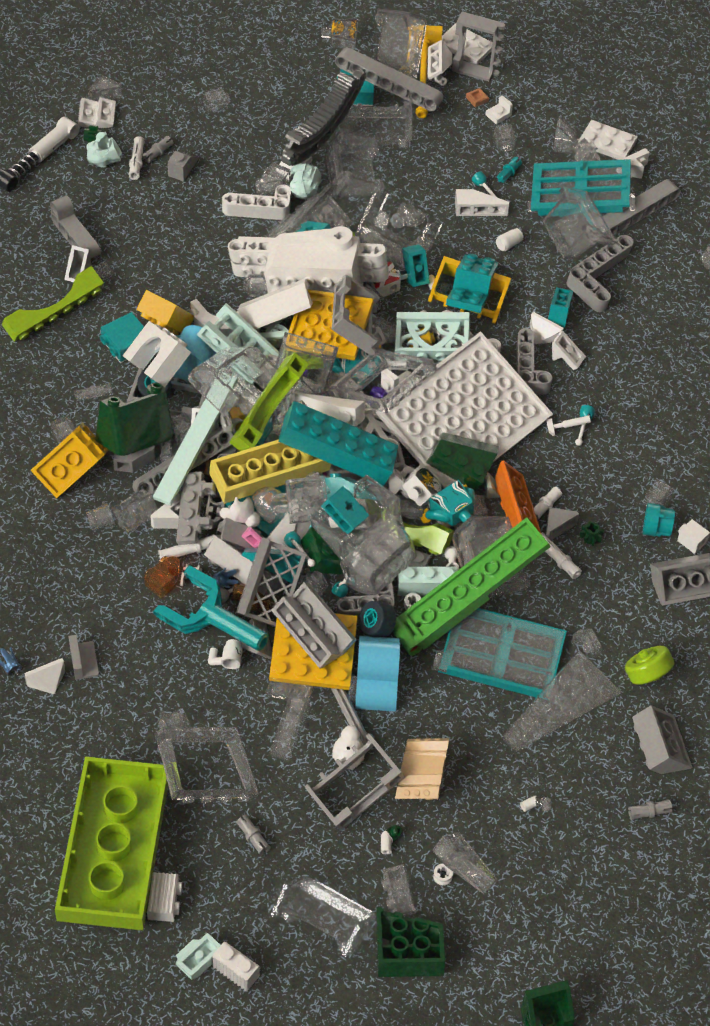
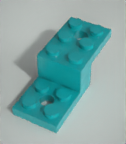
M475 254L464 255L456 269L453 289L447 297L446 305L481 313L489 298L492 278L498 269L499 262L488 257L485 259L478 258Z

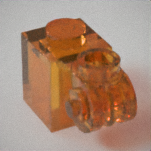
M164 556L160 559L159 564L149 568L144 574L145 586L160 599L175 588L174 576L180 573V560L174 556Z

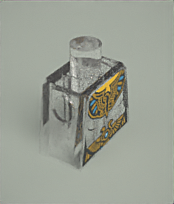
M359 19L332 20L331 28L322 27L321 37L330 38L331 47L339 49L348 47L355 50Z

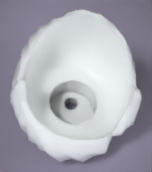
M235 497L234 503L231 506L229 505L228 508L220 510V515L223 519L229 518L239 523H245L246 526L251 528L258 526L260 523V516L254 511L253 501L250 497L246 498L243 502H239L238 498Z
M349 725L345 727L341 732V736L335 742L332 751V757L335 761L339 759L343 764L355 754L351 747L355 745L359 750L364 746L360 739V732L355 726ZM364 755L347 769L353 770L364 760Z

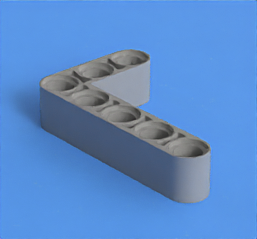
M621 235L570 270L566 282L567 286L594 311L604 312L611 298L609 291L597 282L595 278L629 255L633 239L628 235Z
M380 530L372 531V534H369L368 541L374 595L342 597L337 603V614L357 616V621H359L361 609L369 601L385 602L394 608L386 535Z

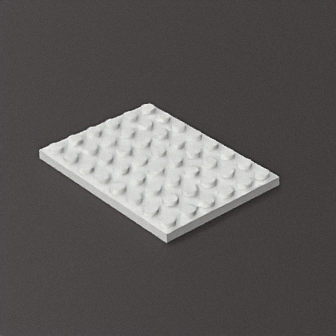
M479 332L375 412L420 465L423 463L444 489L456 480L426 463L442 432L499 446L498 454L493 461L495 462L553 415L482 332Z

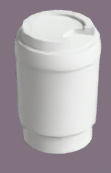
M518 228L512 229L498 236L496 245L501 251H507L523 240V234Z

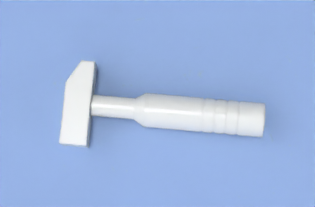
M589 415L565 420L558 424H553L552 418L546 420L548 431L552 436H555L554 429L591 423Z

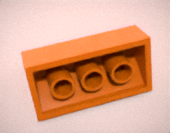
M504 460L501 461L495 481L497 484L496 491L501 498L500 505L506 514L505 521L511 530L527 517L541 534L524 476Z

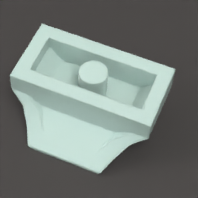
M207 933L199 940H192L176 955V965L193 980L213 964V954L221 945Z

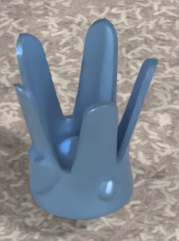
M224 568L221 572L215 573L213 578L216 579L220 588H230L226 585L238 584V580L229 579L230 576L237 572L233 569L224 573L227 569Z
M10 647L11 654H8L4 648H1L0 651L7 664L0 660V665L9 676L19 675L18 672L22 666L17 662L12 647Z

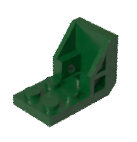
M568 980L525 991L521 1005L524 1026H573L575 1018Z

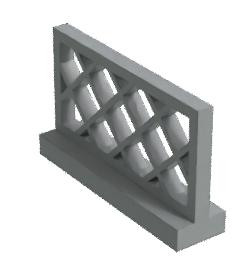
M263 537L257 548L235 614L276 627V622L271 621L268 615L272 609L266 611L262 600L272 596L275 604H277L278 602L274 594L282 590L285 591L287 596L294 594L307 554ZM271 547L278 548L283 557L273 561L269 554ZM292 554L301 556L299 564L291 567L287 559ZM284 559L289 569L279 574L274 563ZM272 565L276 576L266 579L263 573L264 568ZM290 571L294 579L291 584L285 586L281 575ZM278 577L283 588L272 592L268 582ZM265 583L270 594L260 599L257 589L258 586ZM256 595L258 600L253 602L254 597ZM259 602L264 613L258 616L250 614L251 606Z

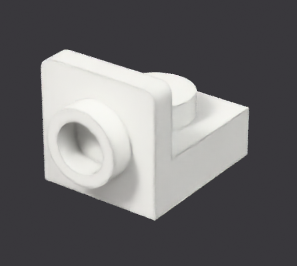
M500 96L499 103L486 110V116L495 124H498L512 115L513 104L504 96Z

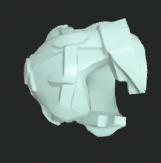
M106 132L97 133L96 140L87 144V160L89 163L99 167H106L110 163L121 161L120 156L122 152L113 138L108 139Z
M306 163L294 165L290 169L291 174H294L293 180L290 183L291 193L295 198L300 199L313 197L317 194L318 186L322 181L320 171L317 167Z

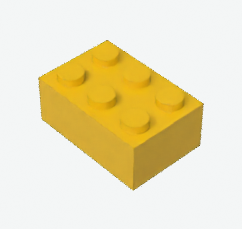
M148 290L145 291L136 309L142 312L141 316L166 328L175 335L181 333L186 326L191 325L194 319V315Z

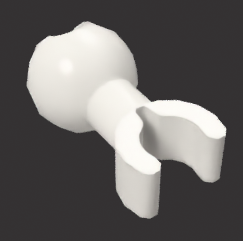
M455 546L447 547L444 555L449 563L446 567L454 566L457 567L458 571L460 568L456 563V559L459 557V550Z

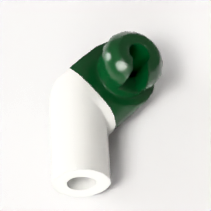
M399 825L391 826L381 834L382 854L392 853L391 843L402 834V828Z

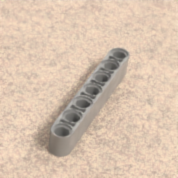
M344 48L335 58V64L340 69L351 74L355 70L360 69L367 74L365 81L426 110H436L443 100L441 91L351 48Z
M666 179L631 199L630 207H623V212L607 213L584 228L582 235L594 246H598L677 199L681 190L669 179Z
M239 418L231 419L233 431L226 432V439L223 442H220V435L225 433L222 426L212 431L204 445L210 443V449L204 452L203 445L191 470L230 446L229 442L236 433V425L238 423L242 424L244 420ZM174 456L137 478L133 482V491L141 497H149L154 494L161 482H156V475L162 473L164 477ZM143 483H146V485H147L146 490L143 491V492H140V491H139L140 485L143 484Z

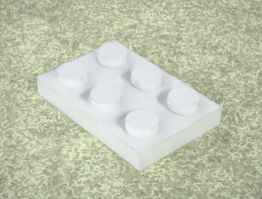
M456 23L442 36V41L453 54H456L459 35H455ZM466 30L464 59L478 65L492 51L493 42Z
M591 120L580 137L578 145L621 160L629 155L638 136Z

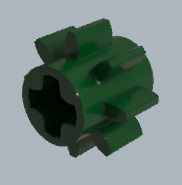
M89 125V129H84L83 140L88 141V143L95 141L97 133L102 132V130H98V126Z
M589 521L586 525L582 524L579 538L584 539V544L587 543L594 546L596 542L601 543L604 529H600L599 523Z

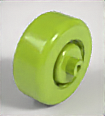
M654 646L643 649L630 658L625 664V671L633 684L642 685L656 681L667 674L674 666V659L666 646Z

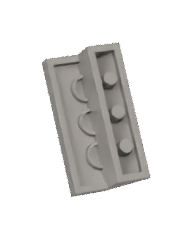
M303 582L292 596H283L271 610L319 668L325 667L345 654L357 640L308 582Z

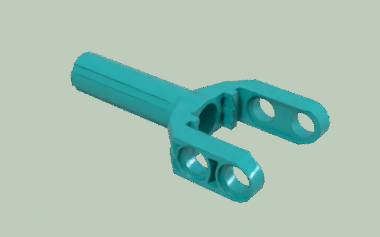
M188 566L185 569V576L190 579L191 583L207 591L206 595L208 596V599L202 604L196 614L191 612L190 618L187 619L164 605H158L153 611L157 618L184 634L200 631L211 624L257 651H261L268 642V633L222 608L221 589L216 579L192 566Z

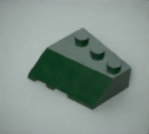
M442 432L426 463L452 479L459 480L463 485L467 484V487L472 488L475 492L483 483L498 454L499 446Z
M376 906L378 977L444 976L443 924L418 917L416 919L405 917L403 913L396 911L395 914L384 911V908Z

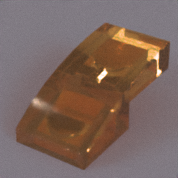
M234 584V601L240 602L245 586ZM257 591L260 599L265 597V595ZM256 595L254 597L253 602L258 600ZM268 598L262 600L266 611L270 610L271 600ZM259 602L251 606L252 611L264 613Z

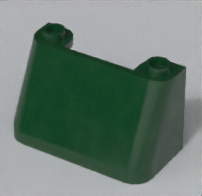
M158 382L152 383L147 386L146 391L149 395L126 403L118 397H109L100 401L95 441L114 454L125 456L171 440L174 430L165 387Z

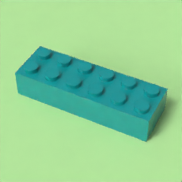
M293 401L285 414L278 441L382 486L385 485L393 473L398 450L397 444L296 401Z

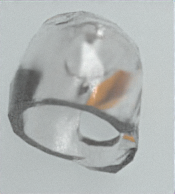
M263 487L255 491L252 496L256 512L269 524H273L276 520L284 517L292 503L283 493L273 487Z

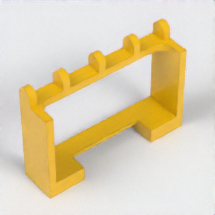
M446 256L443 257L428 302H432L435 299L444 302L443 307H447L446 300L448 296L438 293L436 289L442 273L455 277L456 269L461 261ZM494 273L490 289L502 293L497 309L492 311L483 308L481 313H477V318L480 319L481 315L493 318L492 323H496L511 278Z

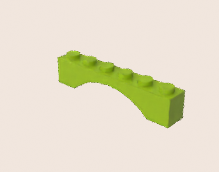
M90 266L77 274L71 290L58 303L39 310L19 309L5 317L2 326L14 342L18 339L22 341L30 335L31 331L35 330L37 332L44 327L46 322L52 323L55 321L59 314L70 312L73 309L72 306L83 304L87 301V297L91 295L93 297L98 295L102 291L101 288L104 282L93 267Z
M294 352L284 359L229 443L239 451L255 447L263 435L271 415L309 365L297 353Z
M376 499L365 500L368 514L377 517L375 523L378 524L379 528L386 531L391 530L399 538L413 540L414 545L424 546L429 549L430 553L435 555L443 554L445 549L449 547L455 533L454 530L439 523L417 526L401 522L382 509Z

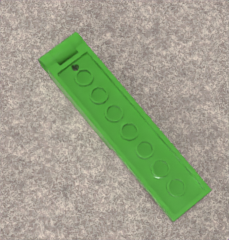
M526 517L405 612L396 617V625L392 631L396 638H399V642L410 656L418 654L422 648L425 650L490 599L488 597L490 593L551 546Z

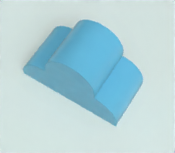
M197 325L186 326L180 335L175 336L187 344L186 348L191 353L173 377L190 382L196 381L202 385H206V382L210 381L213 385L220 372L227 374L229 364L197 335L203 327Z
M359 636L355 709L396 711L400 656L399 638Z

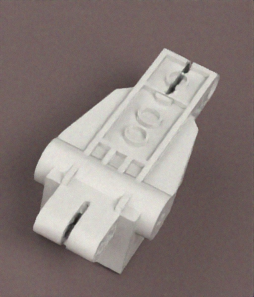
M343 226L332 229L279 234L276 238L239 236L238 239L228 243L234 275L238 277L265 278L268 293L305 278L309 284L307 289L334 293V286L345 275H348L361 285L364 282H383L389 277L385 247L382 244L360 243V238L353 236L352 231Z

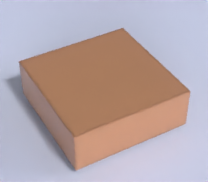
M480 88L466 93V98L474 107L489 102V97Z

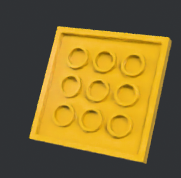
M307 289L313 304L311 308L294 314L284 343V349L356 360L359 347L331 330L334 293ZM345 295L344 307L350 311L349 320L365 330L374 304L373 299Z
M335 613L355 637L357 616ZM277 618L269 681L350 690L355 642L345 654L325 667L319 668Z

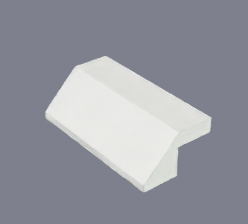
M305 278L240 304L238 308L239 315L254 329L311 308L313 302L307 290L309 286L307 279Z

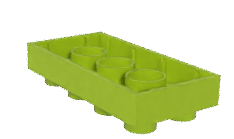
M85 757L55 906L57 921L134 930L144 929L152 873L154 871L170 778L169 765Z

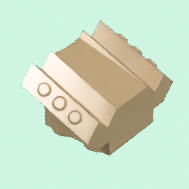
M417 738L407 740L401 766V772L405 778L398 783L395 799H439L450 738Z

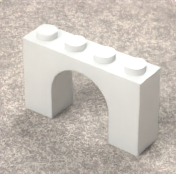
M148 321L123 357L136 367L143 368L144 370L158 352L144 373L165 387L190 355L191 351L186 348L187 344L166 328L157 324L154 325Z

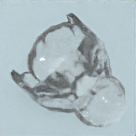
M413 200L408 204L403 201L399 205L397 213L392 215L390 222L395 228H402L403 226L416 227L424 222L426 215L420 210H415Z

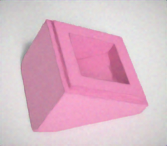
M248 527L242 535L252 547L258 548L262 537L251 527Z

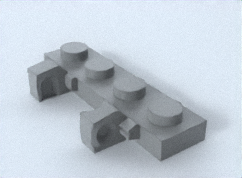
M202 472L188 473L182 485L176 538L178 545L197 544L198 533H201V530H208L213 527L212 519L210 517H201L200 510L202 498L205 495H216V487L214 483H206L204 481V474Z

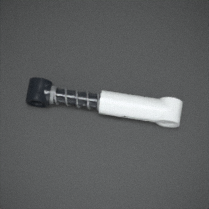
M66 117L60 118L56 127L31 147L28 155H25L23 160H19L18 164H14L12 168L7 170L0 169V187L8 192L15 189L18 178H20L22 173H25L26 169H30L32 164H36V161L42 162L67 139L75 138L79 133L80 126Z

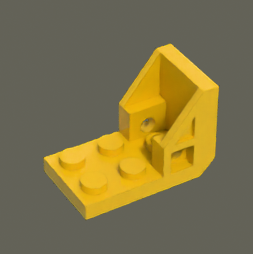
M81 423L57 447L34 466L31 471L58 498L107 453L108 449L95 441L96 436L84 423Z

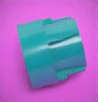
M647 503L643 535L660 537L661 535L670 536L674 525V509L665 508V506L660 504Z

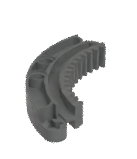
M357 69L353 75H347L343 72L337 75L338 79L334 81L335 85L331 87L332 90L328 92V97H325L321 107L317 108L316 113H313V117L310 116L309 121L306 120L305 124L302 123V126L287 132L285 138L289 139L290 142L285 144L286 147L283 150L282 156H280L283 163L288 166L302 163L327 142L356 100L367 74L364 71Z

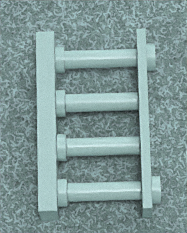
M226 303L216 314L219 319L213 325L208 321L197 335L245 380L252 384L263 373L260 366L265 361L269 363L274 360L280 352ZM224 324L233 330L228 337L219 330ZM238 336L247 343L241 350L233 343ZM251 349L260 355L255 362L246 355Z

